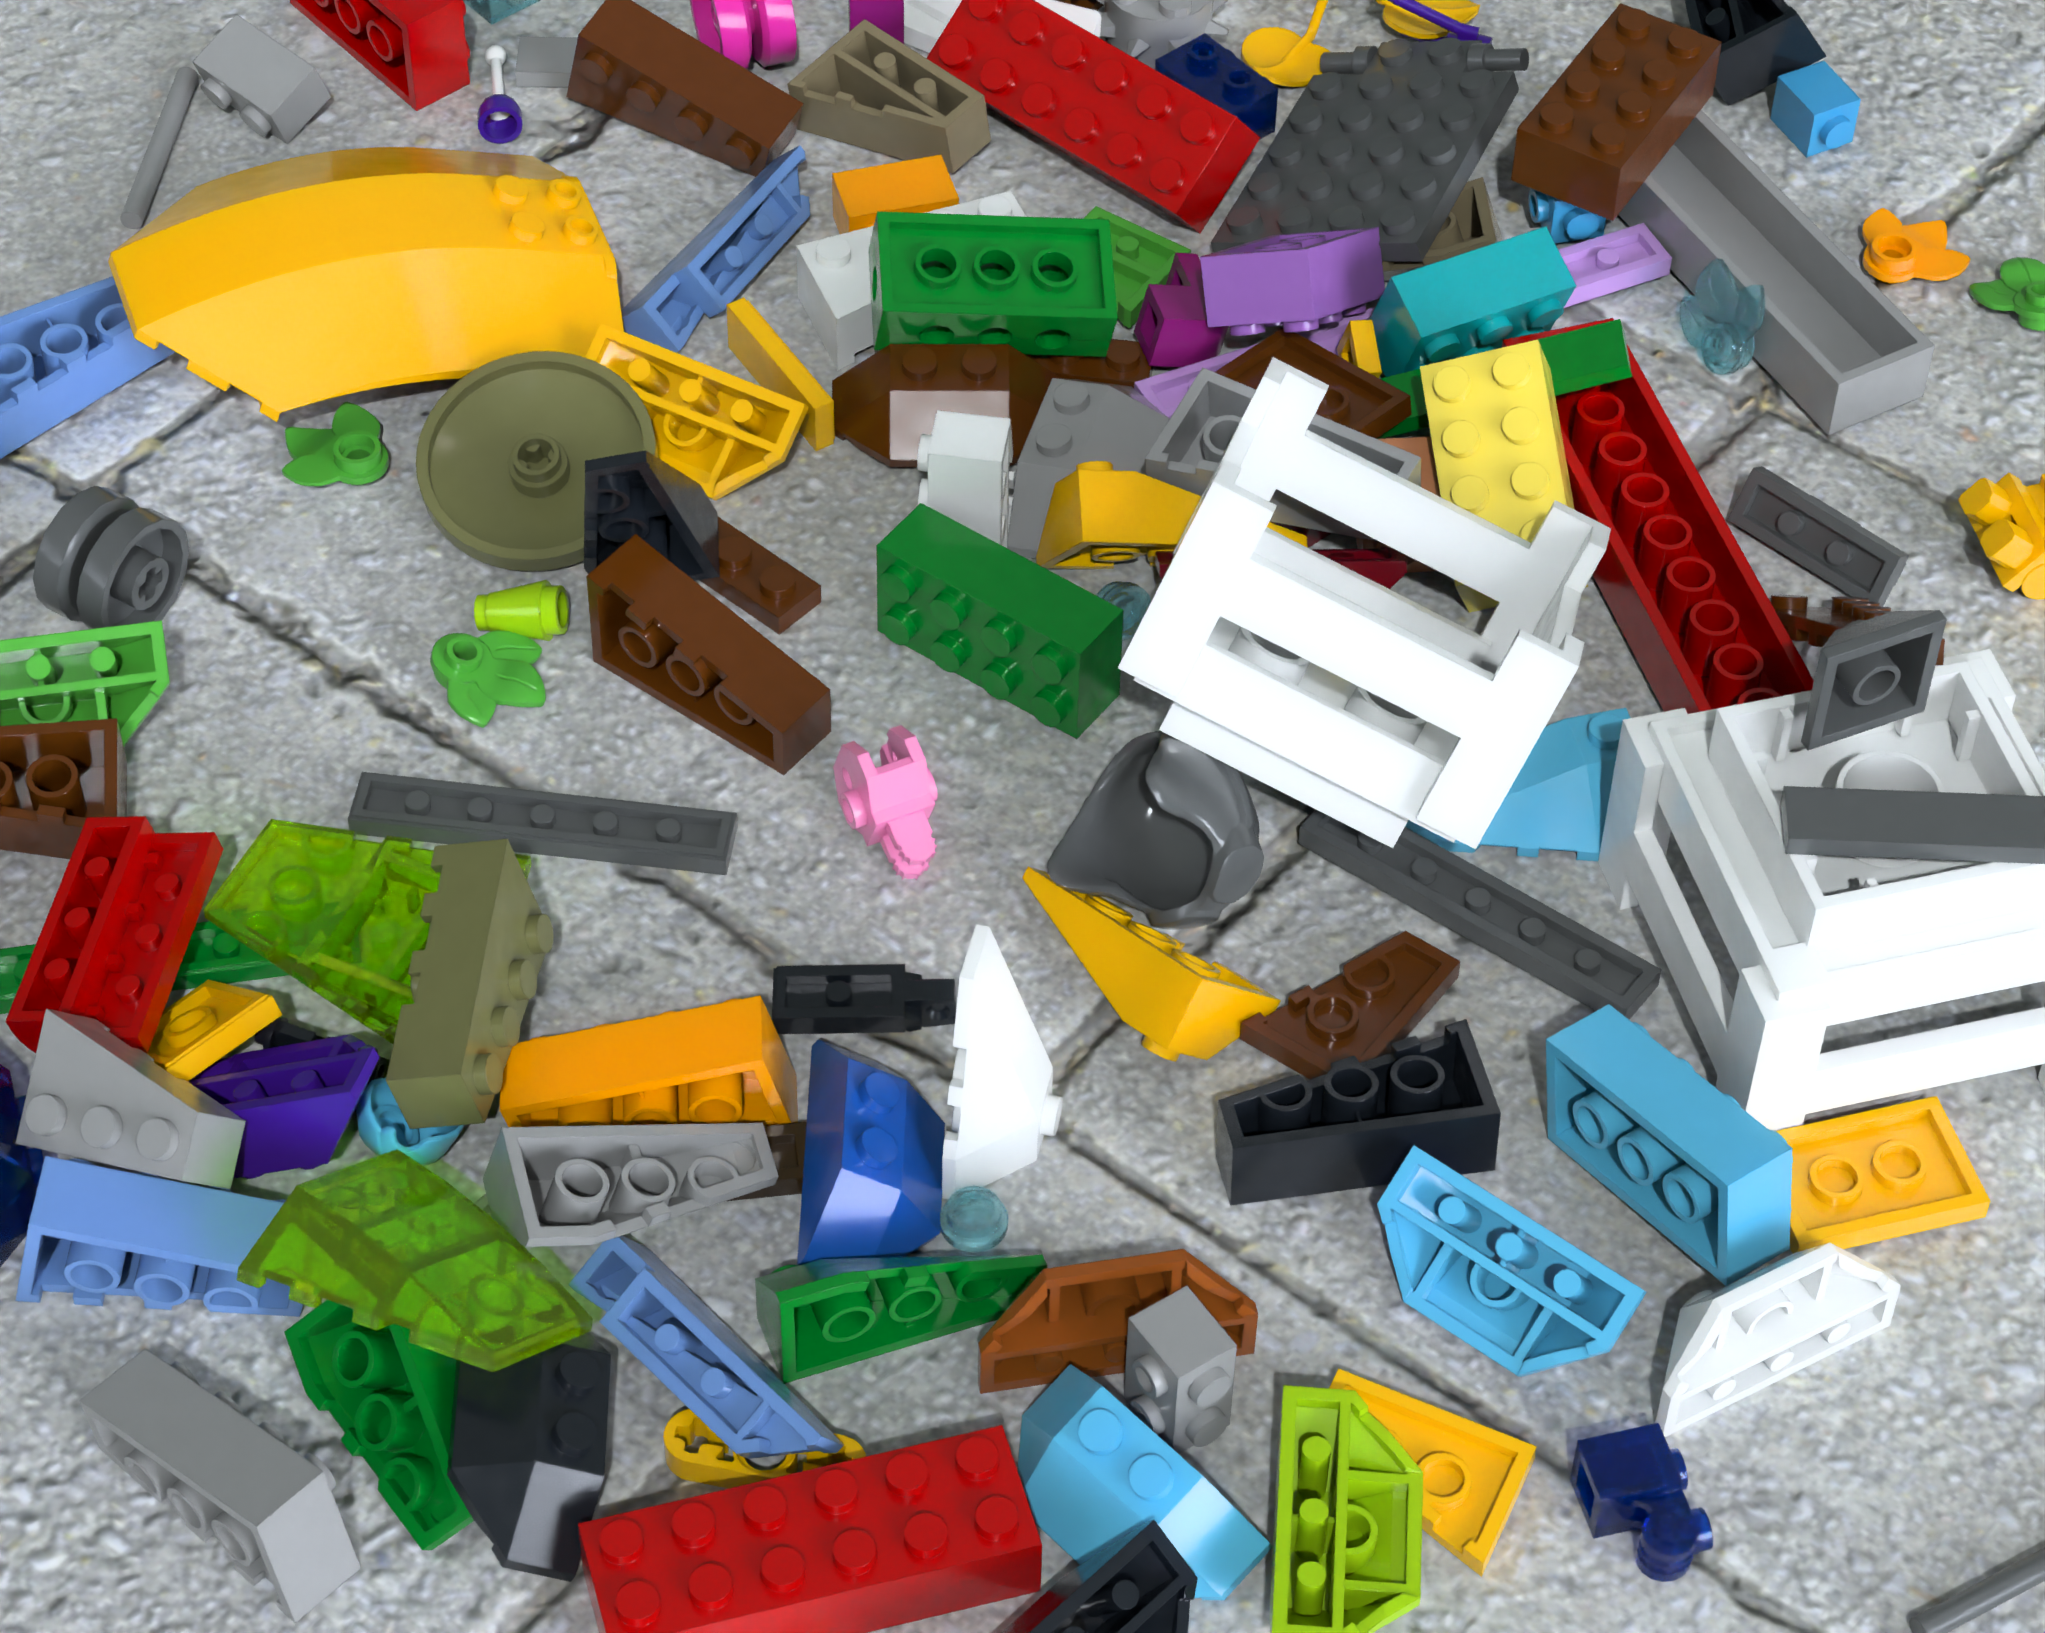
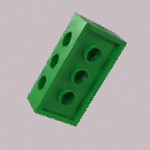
M877 211L868 250L874 350H881L889 344H1009L1023 354L1106 357L1118 319L1109 219Z

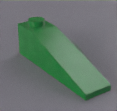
M376 1262L284 1331L307 1396L319 1411H329L345 1432L341 1441L352 1456H362L379 1478V1493L422 1550H433L474 1521L447 1476L457 1352L460 1349L459 1331L435 1266Z

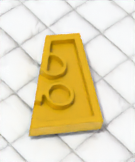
M1338 1368L1329 1388L1355 1390L1368 1405V1412L1393 1435L1423 1471L1422 1530L1482 1577L1533 1465L1537 1446Z

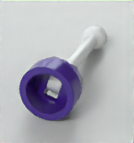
M492 45L485 52V60L491 66L493 95L485 98L477 113L478 129L486 140L492 143L503 144L513 141L520 135L523 126L522 112L514 98L505 95L503 91L502 65L506 61V51L499 45Z

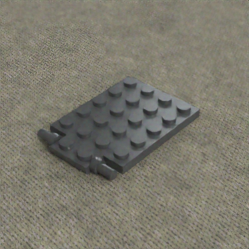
M1450 37L1438 41L1424 42L1394 39L1382 42L1379 48L1376 46H1357L1354 52H1324L1320 58V69L1323 74L1313 75L1212 239L1213 251L1218 252L1272 235L1379 227V245L1382 261L1422 262L1517 95L1519 87L1514 71L1527 70L1529 65L1528 50L1526 48L1494 49L1492 44L1482 43V40L1460 41L1457 38Z

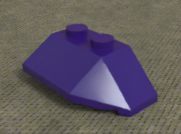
M348 1034L238 1053L216 1061L188 1082L246 1121L233 1179L241 1177L253 1179L266 1173L297 1168L309 1170L322 1164H328L354 1114L380 1057L373 1046L366 1045L362 1040Z

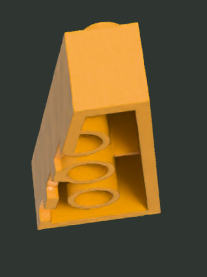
M759 995L744 999H730L723 1003L682 1011H668L657 1016L616 1024H601L590 1029L549 1037H535L528 1041L518 1042L515 1046H512L503 1071V1083L500 1090V1112L508 1127L763 1123L764 1126L798 1123L797 1076L762 997Z

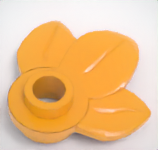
M1881 208L1871 214L1863 224L1862 235L1867 244L1862 259L1863 266L1870 275L1882 282L1899 283L1908 281L1913 277L1931 281L1948 280L1964 272L1970 263L1969 256L1958 251L1946 249L1947 226L1943 220L1902 225V222L1893 213L1885 208Z

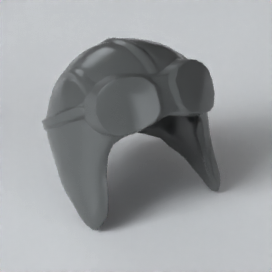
M1162 731L1149 732L1132 739L1111 760L1098 779L1091 794L1085 799L1080 812L1051 855L1047 863L1048 874L1057 886L1064 889L1108 897L1145 912L1151 926L1154 928L1178 930L1212 924L1219 919L1222 910L1230 903H1234L1247 895L1260 877L1264 855L1259 843L1260 829L1257 812L1249 790L1237 769Z

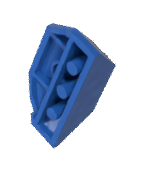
M819 1039L812 1045L797 1265H803L820 1259L907 1257L940 1234L942 1155L945 1123L906 1079L874 1060Z

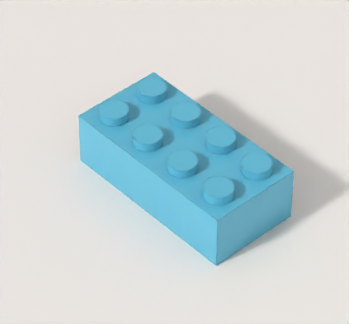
M1610 1004L1546 1039L1548 1139L1725 1286L1730 1285L1790 1249L1793 1148L1788 1145L1778 1132L1769 1130L1743 1110L1731 1095L1720 1092L1696 1073L1694 1068L1685 1059L1677 1058L1654 1040L1642 1025L1631 1022Z

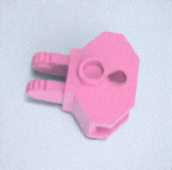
M902 725L888 730L887 736L889 739L880 749L882 766L875 768L869 752L855 741L841 746L833 770L838 801L849 826L862 834L867 846L881 843L889 863L893 864L892 870L894 869L897 872L896 875H900L902 880L904 878L917 880L924 871L928 870L930 858H933L936 853L937 845L934 844L935 838L931 837L933 832L928 819L934 809L938 793L934 778L927 767L926 758L916 736Z

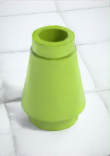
M542 580L489 594L477 595L474 603L475 624L479 631H510L528 638L550 641L553 635L565 634L568 629L569 602L566 590L562 585L552 586L548 580Z

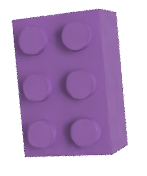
M1379 227L1272 235L1201 256L1208 327L1230 326L1231 336L1265 332V327L1283 325L1284 332H1302L1318 329L1319 324L1341 321L1345 315L1366 312L1365 303L1381 298L1385 290L1382 255L1379 245Z

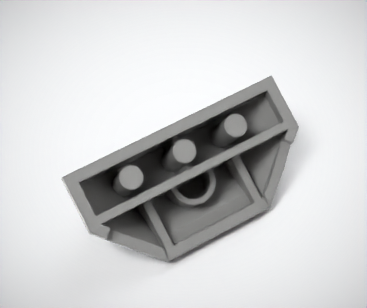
M1052 378L1017 461L1007 548L1023 557L1036 559L1055 483L1076 471V465L1089 461H1107L1113 464V470L1136 471L1146 475L1145 457L1170 418L1132 386L1079 379Z

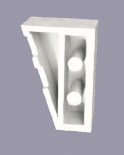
M937 410L932 435H921L917 459L918 471L928 472V478H922L920 482L918 505L922 503L1006 548L1013 497H1009V488L1014 489L1015 472L1009 471V463H1012L1013 459L1011 419Z

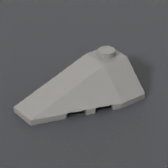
M763 1123L501 1127L483 1177V1182L496 1234L525 1247L595 1245L773 1186L779 1176Z

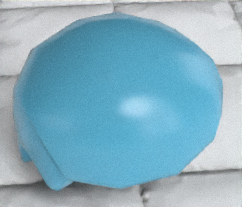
M386 1077L369 1082L356 1107L359 1136L364 1144L376 1155L400 1166L420 1167L435 1163L447 1152L465 1126L455 1125L410 1129L386 1082Z

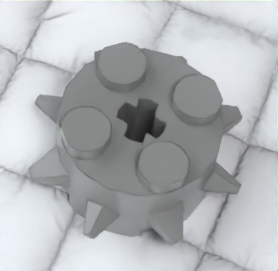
M1097 0L1105 5V12L1101 15L1100 36H1104L1105 41L1108 40L1116 48L1158 72L1166 71V63L1189 60L1190 65L1196 63L1208 51L1212 34L1228 35L1229 29L1212 20L1213 12L1228 0Z

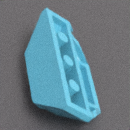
M1415 1145L1411 1148L1377 1203L1382 1223L1385 1225L1390 1254L1403 1302L1519 1377L1610 1352L1647 1293L1603 1263Z
M1072 1364L1057 1377L1022 1415L1018 1473L1035 1524L1079 1565L1147 1521L1155 1520L1198 1578L1194 1599L1224 1601L1273 1548L1271 1543L1203 1475L1107 1389Z

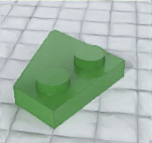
M1095 206L1083 219H1109L1117 315L1119 321L1124 326L1131 328L1138 320L1148 284L1166 285L1175 253H1191V249Z

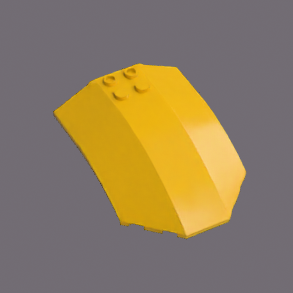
M374 147L329 151L284 159L242 170L196 186L112 251L108 260L133 336L136 340L153 350L161 343L189 359L186 367L187 370L225 392L230 388V385L242 390L258 400L260 405L259 412L276 422L282 412L342 395L407 383L461 379L473 370L491 361L518 353L553 351L574 354L585 358L600 323L624 332L615 258L581 182L577 177L568 176L534 156L417 147Z

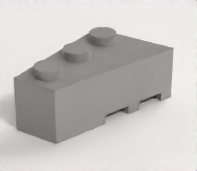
M46 1008L15 1144L175 1180L231 1189L245 1120L188 1081L176 1078L155 1064V1059L142 1050L127 1045L109 1032L110 1028L98 1020Z

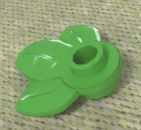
M2014 257L2002 263L2000 268L2001 279L1970 285L1969 292L1971 296L1982 305L1993 310L2015 311L2018 314V322L2022 326L2031 330L2045 331L2044 263L2032 258Z
M344 402L334 415L332 429L287 427L285 429L286 445L289 455L294 460L285 465L282 469V475L294 483L303 486H323L338 481L351 485H364L379 479L384 475L389 466L387 449L379 440L381 433L379 421L364 408L350 402Z
M501 630L491 631L478 638L464 633H452L441 637L433 646L430 664L436 680L447 689L448 704L460 717L482 728L486 727L495 712L496 704L515 707H542L546 700L541 676L532 666L540 658L542 648L526 636Z

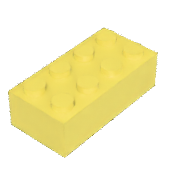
M1538 340L1420 366L1441 498L1530 543L1554 500L1575 510L1551 370ZM1454 580L1455 587L1469 613L1493 608L1498 604V601Z

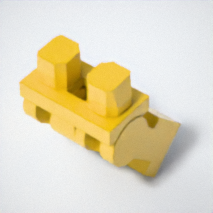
M2007 473L1997 483L1985 477L1980 478L1960 495L1958 501L1965 515H1967L2002 586L2012 592L2020 587L2023 594L2028 598L2045 599V474L2041 475L2040 483L2029 486L2023 485L2020 479L2011 473Z

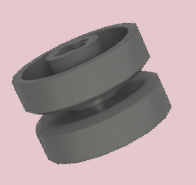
M90 487L71 498L58 511L44 533L35 558L33 582L36 596L47 609L71 621H82L89 629L163 620L177 598L186 575L189 557L187 534L177 521L153 509L140 508L133 499L106 487Z

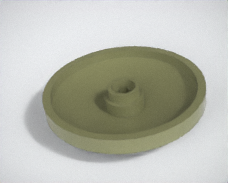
M533 351L518 353L491 361L462 377L447 390L431 410L422 428L416 451V473L420 492L429 516L444 537L456 548L480 562L495 567L516 571H546L571 566L584 561L585 461L645 450L658 457V450L651 418L645 405L633 388L618 374L593 360L578 355L553 351Z

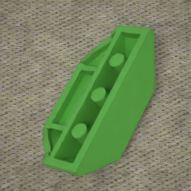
M162 620L0 640V726L117 718L123 746L125 747L170 685Z

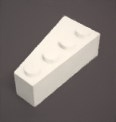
M1011 191L925 212L1026 217ZM874 226L796 245L798 298L837 371L855 363L856 353L872 345L874 346L868 254Z

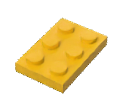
M1937 1096L1776 1131L1793 1148L1790 1250L1792 1254L1829 1242L1842 1249L1986 1217L1990 1199Z

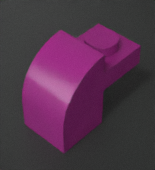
M1175 253L1166 285L1148 284L1134 333L1149 366L1184 367L1216 357L1221 352L1229 326L1208 327L1201 261L1197 254Z

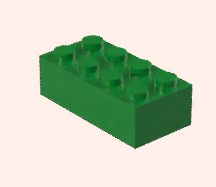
M922 503L876 545L877 631L886 635L892 642L914 650L934 661L943 670L960 675L985 689L991 696L1006 700L1035 716L1044 725L1055 727L1075 739H1078L1120 695L1121 670L1118 669L1122 656L1123 609Z

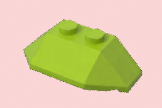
M1283 1385L1274 1509L1269 1616L1270 1633H1374L1420 1604L1423 1471L1393 1435L1368 1412V1405L1355 1390Z

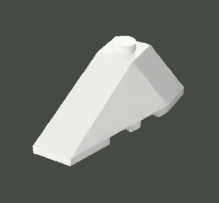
M978 924L975 925L959 977L953 1047L958 1048L954 1064L953 1078L949 1085L947 1105L954 1106L952 1131L954 1132L947 1131L944 1137L942 1155V1198L953 1201L1037 1161L1044 1135L1053 1137L1056 1135L1062 1110V1097L1052 1095L1053 1066L990 927Z

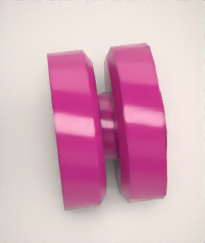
M690 0L691 13L698 40L748 70L751 55L764 68L791 62L795 59L797 37L792 0Z

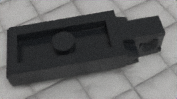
M905 964L777 966L773 970L772 1022L778 1034L905 1032V1030L908 1032L921 1030L922 1027L955 1024V980L922 979L920 974L905 972Z

